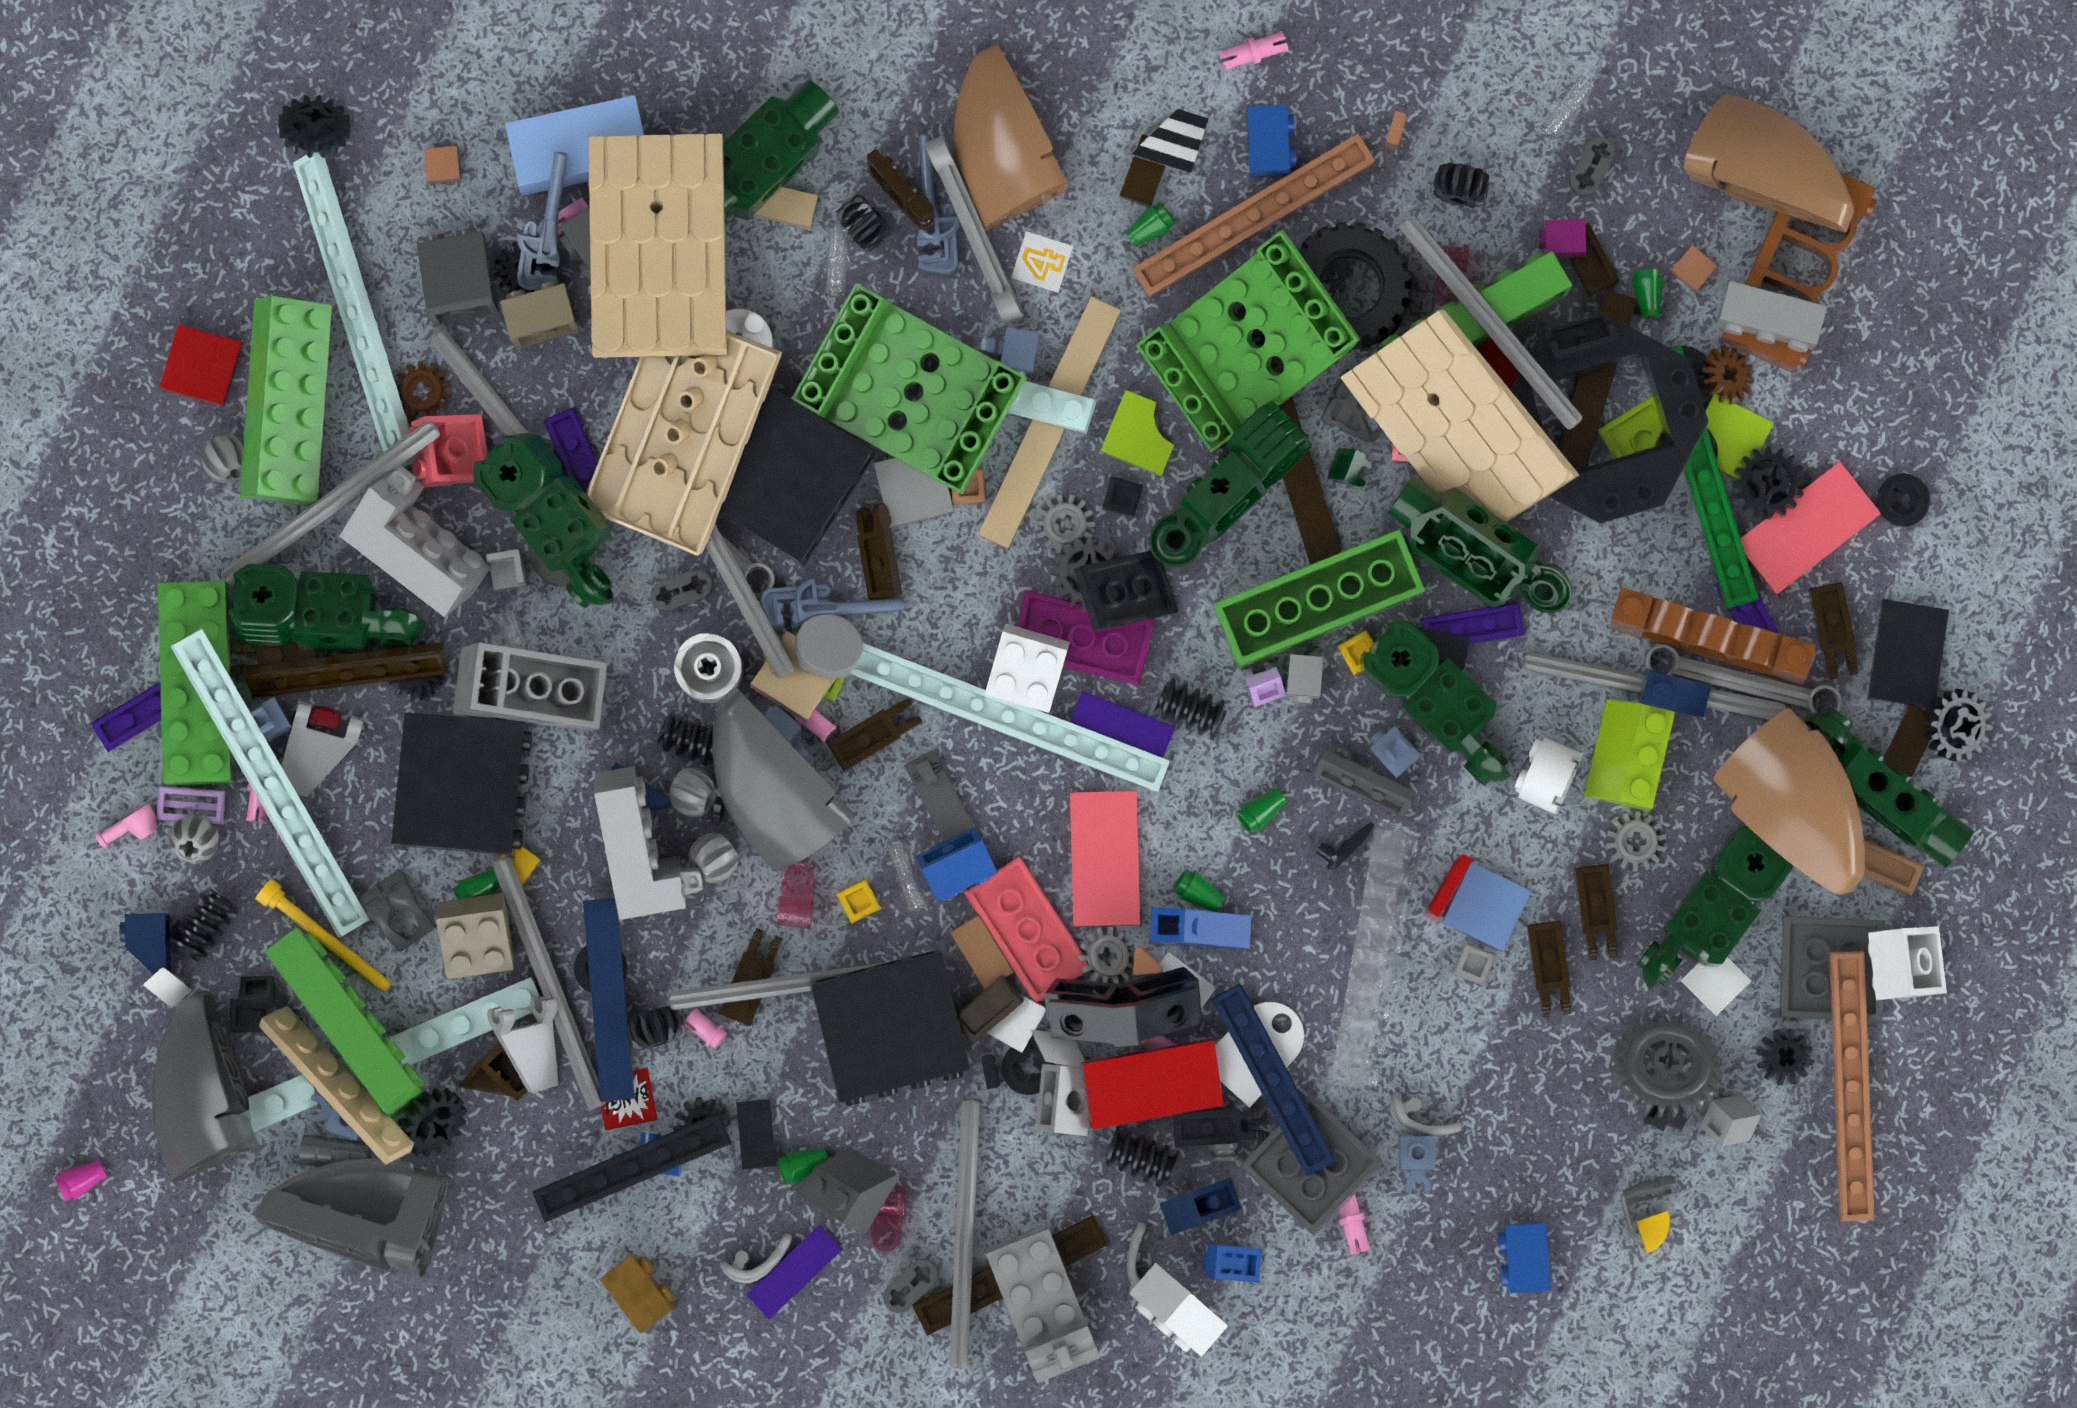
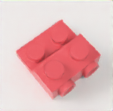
M482 414L423 416L411 422L412 427L409 428L408 434L426 421L433 422L440 432L438 438L416 453V459L412 464V473L416 479L420 480L421 484L425 487L451 486L455 483L475 482L473 475L475 461L484 460L488 454Z

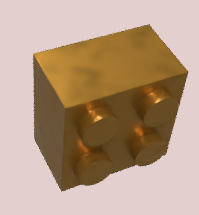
M631 1254L599 1280L640 1334L646 1332L677 1307L673 1301L677 1297L666 1283L659 1284L653 1276L657 1270L645 1255L639 1257L637 1254Z

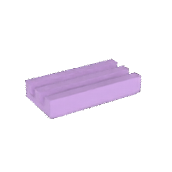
M159 786L156 820L178 821L183 819L186 815L164 813V807L216 811V817H198H207L211 820V824L224 825L227 792ZM166 794L214 797L218 798L217 804L165 800Z

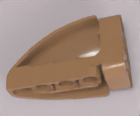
M995 44L977 53L970 63L957 99L953 147L957 168L985 231L1063 194L1068 189V182L1055 156H1053V146L999 45Z
M1725 93L1717 100L1703 119L1687 151L1684 168L1692 181L1716 189H1724L1725 194L1742 202L1841 232H1847L1854 214V206L1838 168L1824 148L1807 130L1779 111L1758 102Z
M1786 708L1746 739L1724 762L1714 775L1713 780L1733 801L1731 805L1732 812L1765 843L1808 877L1829 891L1843 895L1852 892L1863 878L1865 872L1863 828L1857 802L1850 781L1827 740L1819 731H1810L1790 708Z

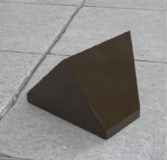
M500 1041L474 1065L458 1086L460 1088L511 1096L516 1101L527 1092L525 1085Z

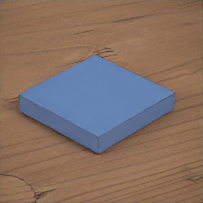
M1471 862L1442 923L1503 952L1532 891Z

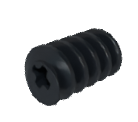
M1172 677L1166 683L1154 712L1161 707V718L1163 719L1174 713L1173 723L1176 725L1186 718L1187 730H1190L1197 723L1198 735L1200 736L1210 729V740L1214 741L1227 713L1224 710L1225 700L1220 699L1214 706L1212 705L1213 695L1210 693L1203 700H1200L1199 688H1196L1189 695L1188 683L1185 682L1179 689H1176V678Z
M671 710L663 723L657 746L663 741V751L669 752L676 745V755L679 757L688 750V759L690 761H694L701 754V764L706 766L713 758V724L709 723L704 730H700V719L697 718L689 726L688 715L684 714L679 721H675V710Z
M209 888L212 892L211 895L202 892L199 894L204 902L203 906L194 903L191 905L197 915L195 917L186 914L183 916L189 926L187 928L176 926V930L181 936L180 939L170 936L168 938L173 946L197 962L196 956L203 958L208 956L207 951L203 947L204 945L215 947L216 942L211 934L219 936L224 934L219 923L231 924L232 921L227 912L238 914L240 911L236 905L211 888Z
M1117 1125L1106 1153V1166L1110 1167L1118 1160V1171L1123 1172L1130 1165L1132 1177L1135 1178L1142 1170L1143 1181L1148 1182L1153 1176H1156V1187L1160 1188L1166 1180L1168 1181L1180 1150H1177L1169 1157L1168 1145H1164L1157 1152V1141L1152 1140L1145 1147L1143 1135H1139L1133 1142L1131 1141L1132 1131L1127 1130L1122 1136H1119V1125Z

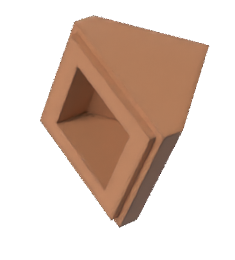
M1138 946L1135 949L1133 977H1146L1163 973L1162 966L1142 946Z

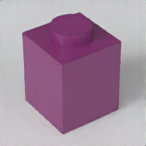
M1585 219L1545 220V229H1539V249H1546V254L1553 251L1556 258L1586 257Z

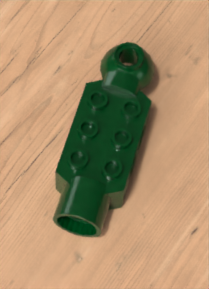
M806 80L787 100L771 96L723 143L725 224L728 213L734 217L749 220L818 153L819 141L817 134L840 112L828 94L813 81Z
M1413 475L1387 512L1411 530V552L1491 608L1504 605L1506 601L1511 600L1517 588L1520 589L1524 600L1532 608L1540 612H1560L1571 601L1572 585L1561 567L1554 564L1546 565L1537 560L1536 543L1456 487L1439 493Z
M1828 707L1825 712L1813 713L1804 718V722L1810 728V731H1819L1830 744L1833 751L1836 748L1841 751L1838 759L1850 781L1857 806L1907 845L1926 853L1944 868H1947L1974 834V830L1944 807H1939L1937 805L1939 800L1926 789H1922L1920 792L1910 784L1912 779L1902 770L1896 768L1893 771L1883 763L1885 758L1876 750L1870 747L1868 750H1865L1861 747L1864 742L1849 731L1853 724L1837 710ZM1870 776L1878 780L1880 784L1879 791H1875L1869 786ZM1896 797H1900L1905 801V812L1900 811L1896 807Z

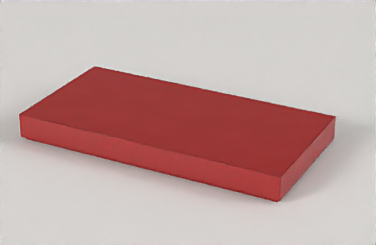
M1212 1038L1081 1062L1090 1127L1092 1129L1224 1106L1215 1042Z

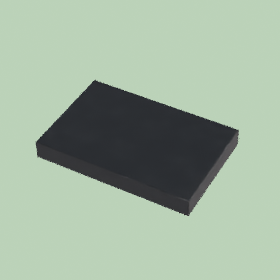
M1151 550L1083 565L1074 569L1094 633L1169 616L1178 612L1164 565L1154 557Z
M1886 599L1882 600L1867 695L1868 699L1905 705L1911 704L1923 708H1935L1933 698L1937 696L1949 616L1948 609Z

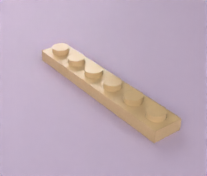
M288 1005L262 1017L259 1027L385 1165L411 1152L414 1145L412 1140L379 1107L376 1101Z

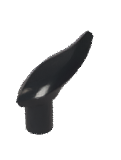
M1370 822L1361 828L1350 839L1345 840L1337 851L1322 842L1316 854L1329 862L1327 864L1328 870L1339 867L1365 841L1374 824Z

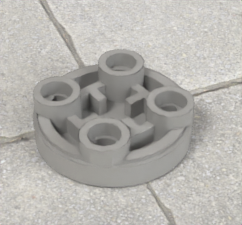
M819 614L809 618L800 627L795 640V651L799 659V667L805 672H811L825 678L843 679L847 677L857 665L863 648L862 639L856 627L847 619L834 614Z

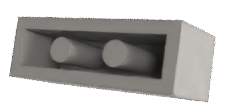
M1729 281L1725 287L1716 324L1723 326V331L1730 334L1742 335L1743 332L1756 335L1755 339L1760 342L1774 344L1775 340L1788 343L1787 348L1791 350L1807 352V349L1813 350L1818 343L1827 306Z

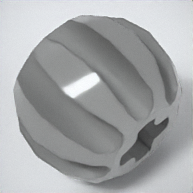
M231 433L222 434L206 444L202 451V464L204 470L213 480L227 483L241 478L243 439Z
M685 768L677 774L671 784L669 792L670 802L677 811L685 816H703L715 803L717 797L715 792L717 793L718 787H716L717 782L710 773L702 768Z
M196 814L186 815L183 819H179L170 830V849L177 854V858L182 862L188 861L191 864H201L205 860H209L218 849V830L215 826L211 825V820L207 817L200 818Z
M708 833L700 836L693 843L688 853L692 868L699 867L702 880L707 883H719L728 879L738 864V857L734 847L726 837L719 833Z

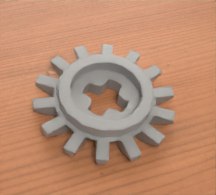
M1062 494L1057 495L1058 504L1053 505L1048 499L1045 503L1050 509L1046 512L1039 508L1037 512L1044 516V521H1035V526L1044 527V531L1037 534L1038 538L1048 536L1049 540L1044 546L1049 548L1053 542L1056 543V553L1059 554L1062 545L1066 544L1072 549L1074 539L1078 538L1081 544L1084 545L1080 539L1093 536L1085 532L1086 528L1095 527V522L1086 521V518L1091 516L1093 512L1089 510L1083 513L1081 509L1086 504L1083 500L1077 506L1074 505V495L1069 496L1068 503L1063 502ZM1068 515L1072 517L1071 524L1075 527L1072 531L1066 530L1064 534L1058 531L1060 526L1056 523V520L1058 518L1064 519Z
M1636 812L1635 820L1631 821L1628 813L1623 814L1625 824L1621 825L1615 820L1613 825L1618 829L1617 833L1611 831L1607 833V836L1615 838V843L1606 844L1607 849L1616 848L1617 853L1611 856V859L1614 861L1621 856L1624 860L1620 867L1625 869L1628 862L1633 863V872H1638V863H1642L1646 870L1651 869L1648 860L1652 859L1658 864L1660 859L1655 855L1656 851L1665 852L1666 847L1658 845V841L1667 839L1666 834L1657 835L1656 833L1662 825L1659 822L1652 827L1649 824L1653 818L1651 815H1648L1645 821H1641V812ZM1634 832H1639L1640 838L1646 839V845L1640 846L1637 852L1633 851L1632 845L1627 844V838H1632Z
M1101 927L1096 928L1097 938H1094L1090 933L1086 935L1090 945L1081 943L1079 948L1087 952V955L1079 956L1078 961H1088L1089 965L1084 967L1082 972L1086 973L1091 969L1094 971L1090 981L1095 982L1098 976H1101V982L1107 983L1108 978H1110L1114 984H1119L1118 975L1125 980L1129 978V975L1124 970L1126 968L1133 970V964L1129 963L1128 959L1133 958L1135 952L1128 953L1127 947L1133 944L1131 940L1126 943L1121 941L1125 934L1124 932L1120 931L1115 937L1112 936L1113 927H1108L1106 935H1103ZM1104 948H1108L1109 953L1115 954V959L1110 961V966H1106L1105 961L1098 958V955L1104 952Z

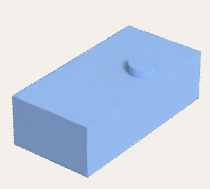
M635 95L505 123L517 183L522 196L549 190L554 152L568 154L563 187L589 182V136L644 135Z

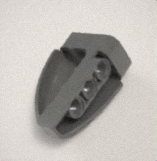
M736 687L731 689L719 701L715 710L712 745L714 770L719 793L729 816L748 844L774 871L785 869L826 845L848 826L854 814L835 794L834 789Z
M206 990L184 998L178 1004L164 1033L155 1064L152 1084L154 1130L171 1182L192 1177L258 1147L249 1117L239 1115L249 1110V1100L210 991Z
M379 1158L351 1159L331 1163L308 1170L270 1190L263 1197L255 1218L267 1228L335 1255L385 1272H390L394 1269L422 1277L428 1268L439 1234L447 1197L448 1177L416 1168L413 1163L394 1160L386 1165Z

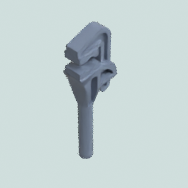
M931 135L918 136L922 196H926L930 204L932 203V206H934L933 216L935 223L934 227L932 226L928 231L919 230L917 247L918 249H926L929 246L941 248L940 244L944 243L945 257H941L940 252H936L931 256L926 254L919 255V271L938 275H951L958 267L956 235L960 231L961 223L958 216H955V210L951 204H945L941 210L936 203L934 168L924 144L932 140Z
M554 152L544 219L539 225H537L535 219L526 220L524 230H518L517 242L521 249L517 281L526 290H539V285L550 281H557L558 272L544 271L537 266L535 272L531 271L532 259H537L536 264L549 263L551 266L559 267L561 254L558 246V215L568 155L564 152Z
M815 579L807 580L798 587L768 589L763 592L760 599V606L774 630H782L783 604H790L789 612L792 615L791 628L798 630L806 620L819 614L840 616L904 611L903 597L849 602L828 600L830 588L827 585H815Z

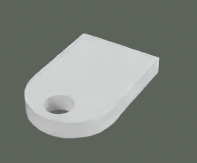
M1276 1002L1260 1003L1254 1006V1009L1287 1068L1301 1051L1304 1041L1302 1023L1296 1013L1283 1004ZM1277 1014L1287 1015L1291 1020L1290 1030L1286 1033L1276 1032L1272 1027L1274 1016ZM1227 1032L1215 1045L1220 1081L1250 1108L1262 1093L1231 1035Z

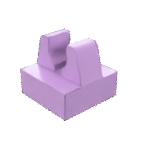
M1269 662L1263 663L1265 671L1256 675L1253 674L1251 668L1246 670L1245 679L1255 707L1286 696L1277 667H1273Z

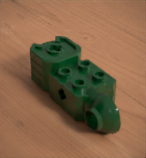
M1269 401L1261 406L1233 433L1227 442L1230 454L1228 456L1223 454L1211 465L1212 471L1204 479L1199 477L1189 485L1186 490L1188 494L1179 502L1180 507L1173 514L1166 515L1158 520L1153 526L1149 537L1151 552L1159 562L1166 566L1180 567L1194 561L1209 542L1219 539L1267 493L1269 488L1282 479L1310 450L1312 444L1307 440L1308 435L1302 429H1299V426L1283 410H1280V407L1274 401ZM1175 535H1183L1186 538L1185 544L1179 549L1169 547L1170 539Z
M532 433L503 436L504 444L494 447L484 460L475 461L474 481L495 508L504 511H515L516 514L510 521L550 572L558 570L565 572L571 580L566 586L567 591L578 605L587 608L590 604L606 605L614 600V594L611 590L612 584L610 579L600 567L590 563L588 560L609 539L612 529L611 524L574 477L562 474L561 462L541 436Z
M250 563L241 567L233 574L236 584L232 596L234 608L228 612L234 632L247 645L282 647L290 642H296L297 647L303 649L365 652L374 639H381V646L387 649L410 647L411 642L421 635L426 624L422 618L404 608H388L381 612L376 611L377 600L368 575L301 571L300 580H297L294 574L283 565Z
M1408 621L1391 622L1388 625L1389 631L1381 635L1373 643L1369 652H1363L1360 655L1362 674L1384 695L1402 701L1404 704L1399 709L1446 753L1458 751L1468 760L1463 765L1464 768L1482 785L1486 786L1490 781L1500 782L1512 777L1505 768L1509 763L1508 760L1489 742L1485 741L1480 745L1474 739L1494 717L1497 703L1449 658L1441 662L1437 646L1413 623ZM1393 652L1398 654L1403 652L1407 656L1405 659L1408 661L1406 667L1404 665L1395 667L1392 664V661L1395 660V658L1391 657Z
M1748 826L1741 827L1730 834L1711 861V873L1705 871L1700 875L1662 927L1666 935L1661 944L1654 941L1638 961L1637 965L1642 968L1643 979L1649 990L1657 982L1665 985L1682 962V959L1677 956L1680 951L1703 966L1718 967L1722 965L1761 912L1756 907L1757 903L1764 902L1773 897L1792 871L1793 865L1773 850ZM1746 858L1755 859L1758 869L1756 868L1752 872L1749 871L1748 866L1750 863Z

